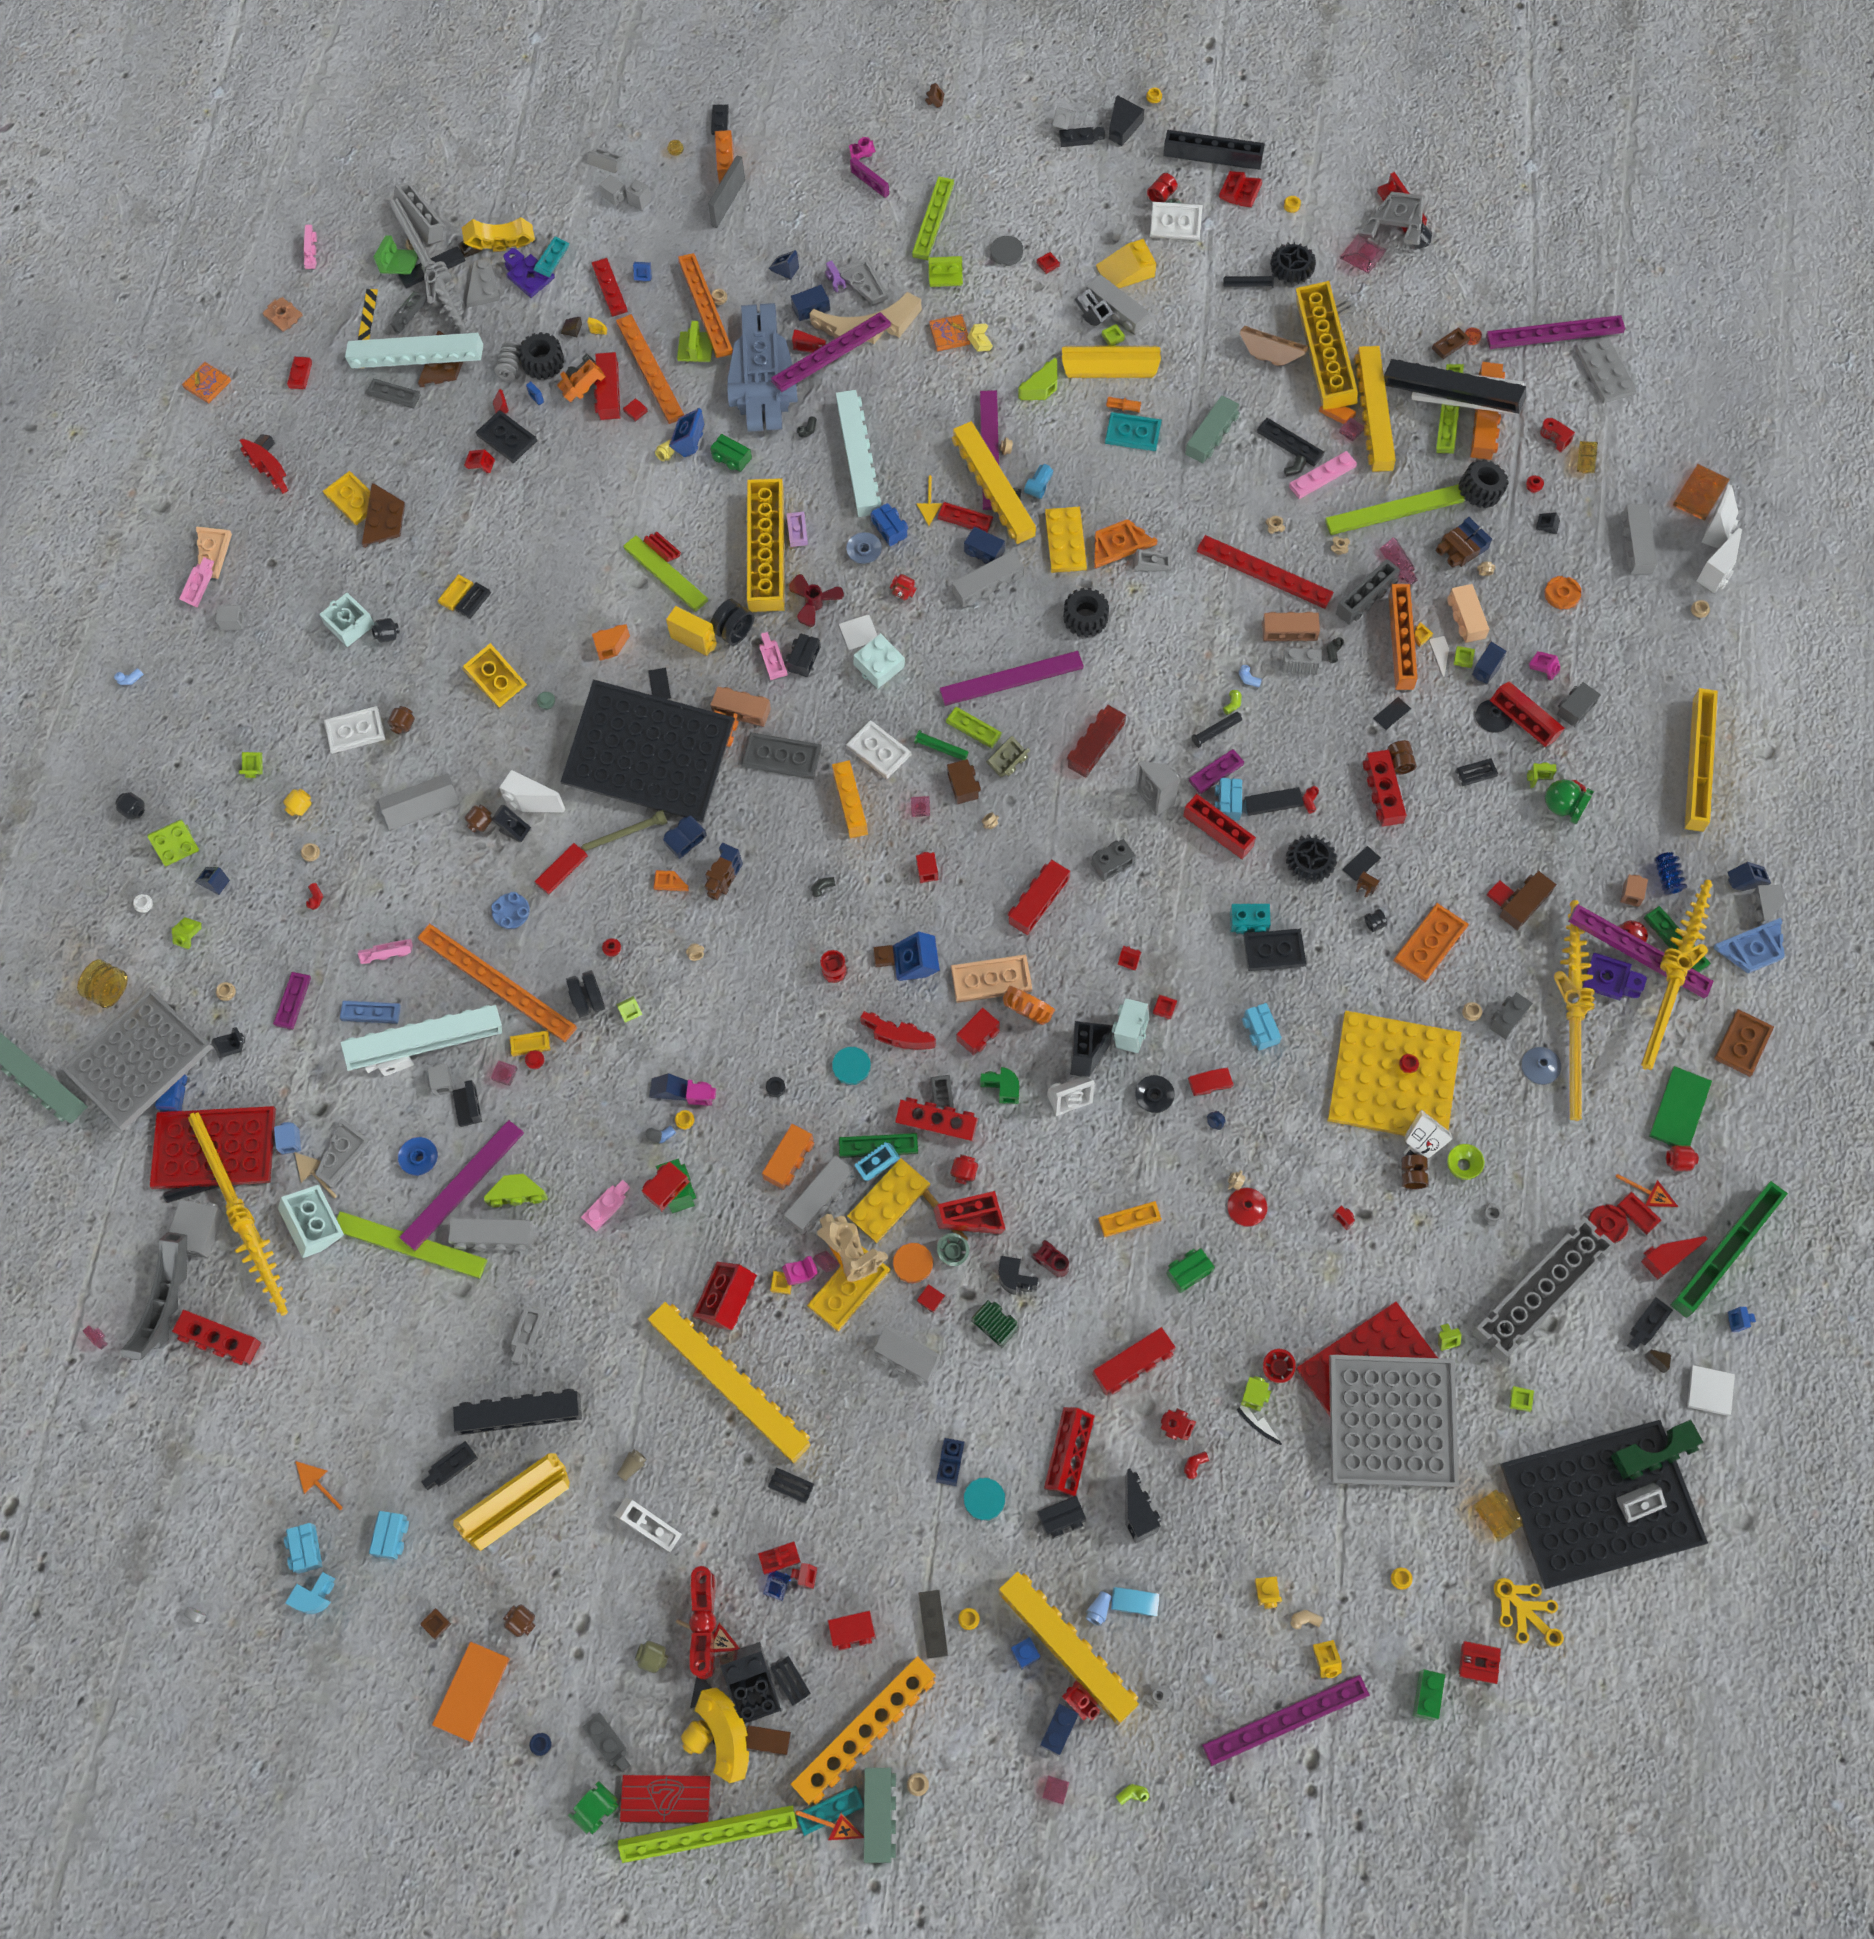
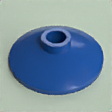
M423 1137L408 1140L402 1145L398 1153L400 1167L406 1173L415 1176L429 1172L435 1166L438 1159V1151L434 1143ZM418 1156H423L421 1161H417Z

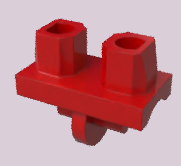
M795 1541L758 1553L764 1575L801 1563Z
M1077 1680L1062 1695V1698L1079 1714L1078 1716L1082 1720L1088 1717L1092 1721L1100 1712L1097 1707L1098 1703Z

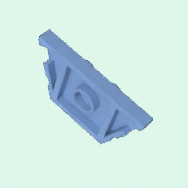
M1776 919L1719 942L1713 948L1747 973L1771 965L1785 957L1782 946L1784 941L1783 934H1781L1782 919Z

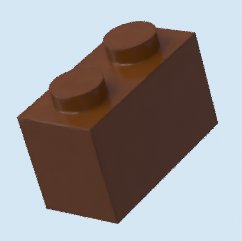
M968 759L947 764V775L957 805L979 799L981 787L979 781L974 779V776H976L973 765L969 764Z

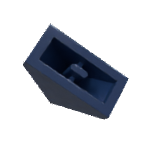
M793 250L776 257L768 269L791 280L799 269L797 251Z
M205 867L195 882L220 895L230 880L221 868Z
M669 1073L654 1077L651 1080L649 1098L687 1101L688 1080Z

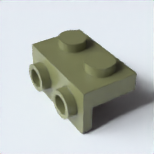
M1010 736L986 763L1000 778L1005 775L1009 777L1016 770L1015 766L1018 763H1023L1028 758L1027 753L1030 749H1024L1013 736Z

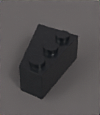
M1075 1021L1070 1075L1079 1077L1091 1076L1111 1044L1113 1025Z

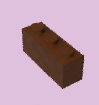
M1539 870L1534 876L1530 874L1524 881L1526 885L1523 888L1518 887L1512 895L1514 898L1511 901L1506 900L1500 908L1502 912L1499 917L1517 931L1551 895L1557 885Z

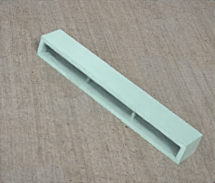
M478 333L348 341L345 358L351 368L481 360L483 342Z
M856 390L836 393L837 407L858 517L870 516L873 510L881 507L880 496H876V492H879L877 482L873 480V478H876L875 468L870 465L873 463L872 453H868V449H870L869 438L865 439V435H868L866 424L863 425L862 421H865L864 411H860V407H862L861 396L857 397Z
M486 1005L480 1009L465 1010L456 1015L448 1014L435 1020L427 1019L422 1023L407 1024L397 1029L389 1028L384 1032L366 1034L364 1037L348 1038L341 1042L347 1071L502 1034V1024L496 1005Z

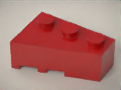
M995 1191L940 1203L933 1209L939 1229L1000 1235L1006 1230Z

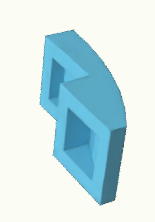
M1113 1587L1111 1609L1154 1617L1157 1616L1159 1594Z

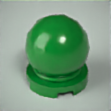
M1557 780L1546 789L1545 803L1552 813L1559 816L1569 815L1572 817L1569 822L1577 825L1594 791L1587 788L1586 792L1581 791L1580 786L1572 780Z

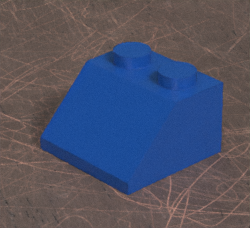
M700 408L678 418L669 447L683 457L693 455L698 450L697 445L703 435L702 431L705 425Z
M918 931L892 945L898 981L927 978L940 971L934 935Z

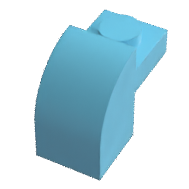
M322 1572L312 1591L296 1584L285 1604L307 1614H316L323 1611L331 1603V1601L324 1597L332 1591L335 1578Z

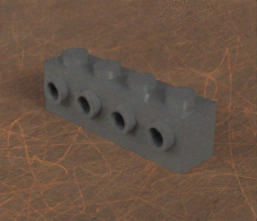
M1386 559L1338 603L1336 615L1349 625L1354 620H1359L1366 609H1371L1378 598L1384 597L1392 584L1398 583L1400 569Z

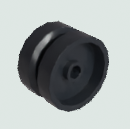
M731 598L724 601L717 608L710 623L713 625L714 633L717 636L722 637L724 641L734 646L747 636L752 628L755 617L753 612L742 607L741 604Z
M592 970L582 973L583 986H581L577 976L566 978L569 989L568 993L579 1018L589 1015V1002L593 1011L605 1010V1005Z

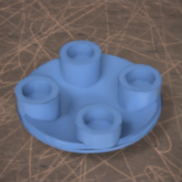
M516 892L500 896L491 906L494 921L505 929H514L523 925L530 913L527 900Z

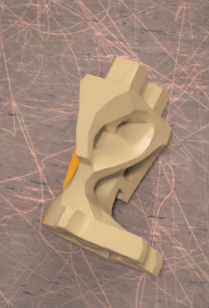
M826 1214L819 1220L822 1228L817 1231V1235L829 1245L844 1270L848 1281H857L876 1273L877 1268L888 1259V1255L885 1252L871 1249L864 1254L858 1229L855 1224L847 1223L845 1216H839L834 1219L832 1214Z

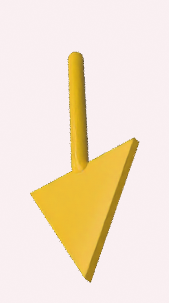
M931 475L928 476V503H916L928 526H930L943 504L931 503Z

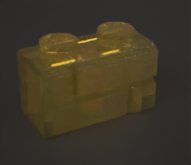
M1496 1489L1475 1503L1473 1507L1496 1539L1501 1541L1523 1525L1519 1513L1516 1510L1512 1511L1507 1503L1509 1501L1503 1492H1498Z

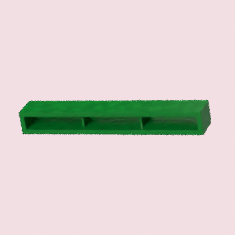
M1772 1181L1764 1186L1672 1301L1670 1306L1685 1318L1693 1314L1788 1193Z

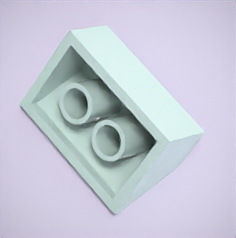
M319 1185L281 1197L278 1210L302 1258L322 1252L343 1237L344 1234Z

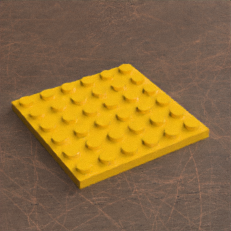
M1345 1010L1327 1121L1405 1136L1418 1113L1422 1110L1449 1131L1462 1032ZM1412 1054L1417 1057L1419 1067L1416 1072L1409 1074L1400 1069L1399 1061L1403 1055Z

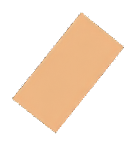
M1026 954L951 965L956 1003L1004 996L1009 985L1026 993L1032 992Z

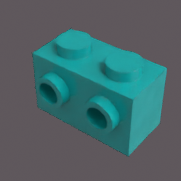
M1231 904V932L1244 934L1247 932L1270 930V904Z

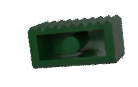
M987 1300L972 1316L971 1322L1003 1348L1017 1333L1018 1322L1011 1315L1006 1316L1003 1314V1309L995 1301L991 1303Z

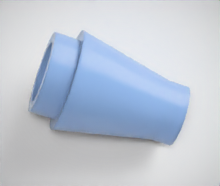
M1100 1591L1098 1597L1087 1609L1085 1618L1090 1623L1101 1626L1102 1622L1106 1620L1112 1597L1108 1593Z

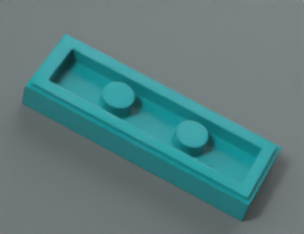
M554 236L535 265L534 271L550 278L568 250L570 243Z
M854 1786L801 1812L833 1823L838 1820L840 1813L844 1816L850 1815L864 1808V1803L857 1786ZM796 1815L804 1836L826 1826Z

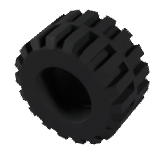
M539 332V334L533 333L532 336H527L526 340H522L518 353L523 370H525L527 375H530L531 378L536 377L538 380H541V378L545 380L548 379L547 377L552 378L555 373L558 374L560 372L559 369L563 368L564 356L559 340L555 336Z
M1484 459L1482 461H1473L1459 481L1460 494L1471 505H1477L1479 508L1481 506L1483 508L1493 507L1498 503L1508 487V476L1504 474V469H1501L1498 464L1496 465L1492 461L1488 462Z
M1080 588V591L1076 589L1073 591V594L1070 593L1064 604L1063 620L1066 628L1070 629L1072 634L1077 633L1079 637L1084 635V638H1088V635L1093 637L1096 636V633L1100 634L1108 623L1109 605L1107 598L1104 599L1105 595L1103 593L1099 594V591L1096 589L1093 591L1092 588H1088V590ZM1082 609H1089L1093 611L1094 614L1091 616H1083L1079 614L1078 611Z

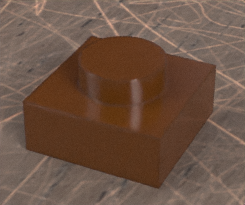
M892 945L873 947L876 967L895 965Z
M435 1608L420 1625L436 1640L451 1623Z

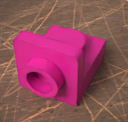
M1537 651L1529 663L1530 669L1546 673L1548 680H1553L1561 667L1556 655Z
M807 1256L802 1261L785 1264L782 1267L788 1286L809 1282L817 1275L816 1264L811 1256Z

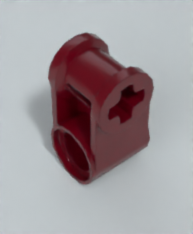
M1043 1240L1039 1250L1031 1255L1035 1262L1045 1267L1057 1277H1064L1069 1272L1068 1258L1046 1240ZM1062 1262L1066 1266L1063 1269H1057L1055 1264Z

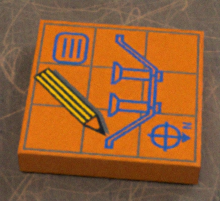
M962 314L929 321L937 351L970 345Z
M204 362L182 386L209 404L231 382V379L226 374Z

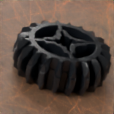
M1294 241L1293 244L1287 242L1286 246L1281 244L1280 248L1276 247L1275 252L1271 256V272H1273L1274 277H1278L1279 281L1284 280V283L1290 282L1291 285L1294 282L1299 285L1300 281L1305 283L1306 279H1310L1315 271V254H1312V249L1308 250L1307 245L1303 247L1302 243L1297 245Z
M1308 834L1306 839L1302 835L1299 837V840L1295 839L1293 844L1289 845L1286 852V864H1289L1288 871L1293 870L1292 876L1298 875V881L1304 878L1305 883L1312 880L1313 884L1316 883L1317 879L1320 882L1324 878L1328 879L1330 873L1334 872V867L1337 865V854L1334 853L1335 847H1330V841L1325 843L1324 837L1321 840L1317 839V834L1314 838H1311L1310 834ZM1311 854H1313V856H1312L1313 860H1312V863L1310 864V860H1311L1310 857H1311Z

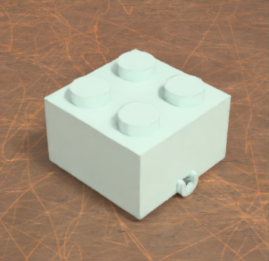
M348 593L344 594L337 601H331L330 606L319 614L325 626L347 647L374 625L370 614Z
M880 633L854 654L853 665L862 673V677L865 680L868 679L878 689L904 668L905 658Z
M1125 998L1124 1004H1120L1118 1009L1119 1020L1114 1022L1112 1033H1114L1113 1040L1116 1043V1048L1139 1054L1142 1041L1146 1038L1145 1031L1149 1022L1148 1004Z

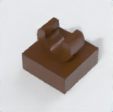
M937 83L931 84L930 91L926 92L928 98L925 99V102L928 105L934 104L936 108L941 107L945 94Z
M1363 871L1359 877L1356 892L1358 893L1363 888L1366 890L1364 897H1368L1370 893L1374 894L1380 881Z

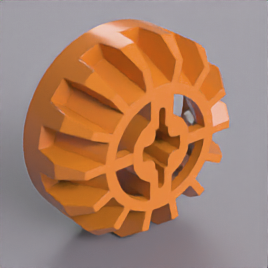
M1010 985L1003 996V1002L1006 1007L1041 1025L1048 1023L1055 1012V1009L1047 1003Z

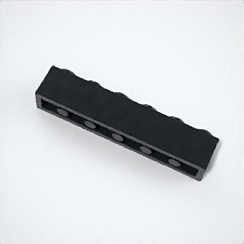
M1167 130L1163 156L1261 170L1265 143Z
M564 1389L562 1393L554 1394L552 1391L543 1392L541 1396L524 1394L518 1399L502 1397L500 1401L494 1402L491 1399L481 1400L478 1404L462 1402L459 1403V1406L453 1407L454 1432L458 1435L582 1420L581 1396L574 1389Z

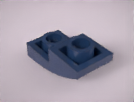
M944 1438L936 1483L957 1486L965 1441Z

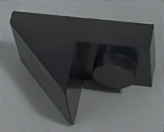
M501 805L491 819L500 827L498 830L500 833L518 842H522L532 828L505 805Z

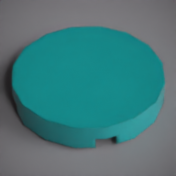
M858 1047L843 1048L835 1055L832 1061L833 1073L841 1083L857 1085L869 1076L871 1071L870 1058L863 1049Z
M978 1478L972 1481L966 1488L964 1505L967 1512L973 1518L990 1521L998 1517L1003 1511L1005 1493L997 1481L990 1478Z

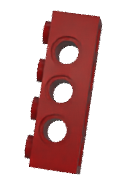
M1389 749L1367 753L1365 760H1363V769L1368 774L1367 784L1372 789L1371 799L1372 803L1376 804L1377 820H1380L1381 827L1404 824L1407 814Z
M906 1097V1100L900 1099L895 1123L969 1141L974 1140L979 1119L974 1117L975 1113L963 1111V1114L955 1112V1108L944 1106L943 1110L936 1108L937 1104L925 1101V1105L918 1104V1100ZM920 1108L923 1110V1117L917 1120L914 1118L913 1113L916 1109ZM936 1113H940L943 1117L942 1122L939 1124H934L932 1121V1117ZM954 1118H960L962 1121L961 1126L957 1129H954L951 1125Z
M184 1309L172 1330L178 1336L177 1340L186 1344L189 1341L196 1343L195 1347L204 1351L207 1348L214 1350L213 1354L224 1358L225 1355L231 1357L230 1361L242 1365L243 1362L250 1365L261 1344L255 1337ZM201 1328V1332L194 1336L195 1331ZM219 1335L218 1341L212 1343L213 1338ZM234 1342H237L236 1348L230 1350V1346Z

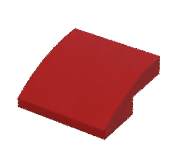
M1229 171L1219 193V198L1235 205L1252 208L1262 186V179L1246 177L1245 172Z

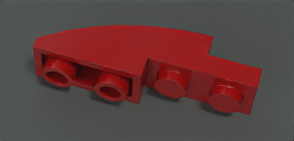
M240 439L239 441L242 445L240 450L245 457L248 456L250 458L248 462L253 469L257 468L260 474L264 472L267 478L271 476L272 479L270 481L275 489L279 488L282 494L289 491L282 479L287 475L279 461L260 445L246 439Z
M866 1011L860 1017L862 1025L874 1030V1039L885 1044L913 1050L934 1049L936 1047L934 1035L927 1031L922 1032L918 1030L912 1023L906 1024L901 1022L899 1027H897L893 1022L884 1021L877 1014Z

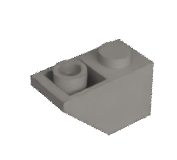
M1758 885L1751 894V902L1755 906L1754 919L1757 921L1758 927L1766 924L1783 905L1784 897L1781 885Z

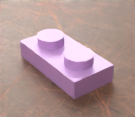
M804 512L787 513L790 546L808 545Z

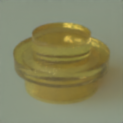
M672 140L669 142L667 150L670 155L677 156L682 154L684 147L679 140Z

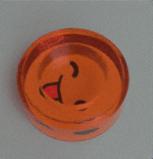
M1471 327L1465 331V334L1470 338L1467 344L1476 345L1480 342L1482 333L1479 329Z

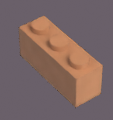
M1264 613L1262 621L1263 641H1318L1320 633L1319 613Z
M717 687L711 702L712 712L716 710L729 716L736 713L738 714L736 720L762 727L765 726L771 710L769 699L763 696H753L743 691H733L728 687Z

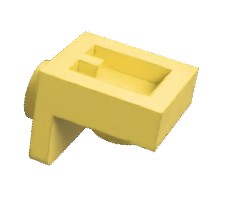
M974 324L967 336L977 352L990 351L993 346L984 334L988 328L987 324Z

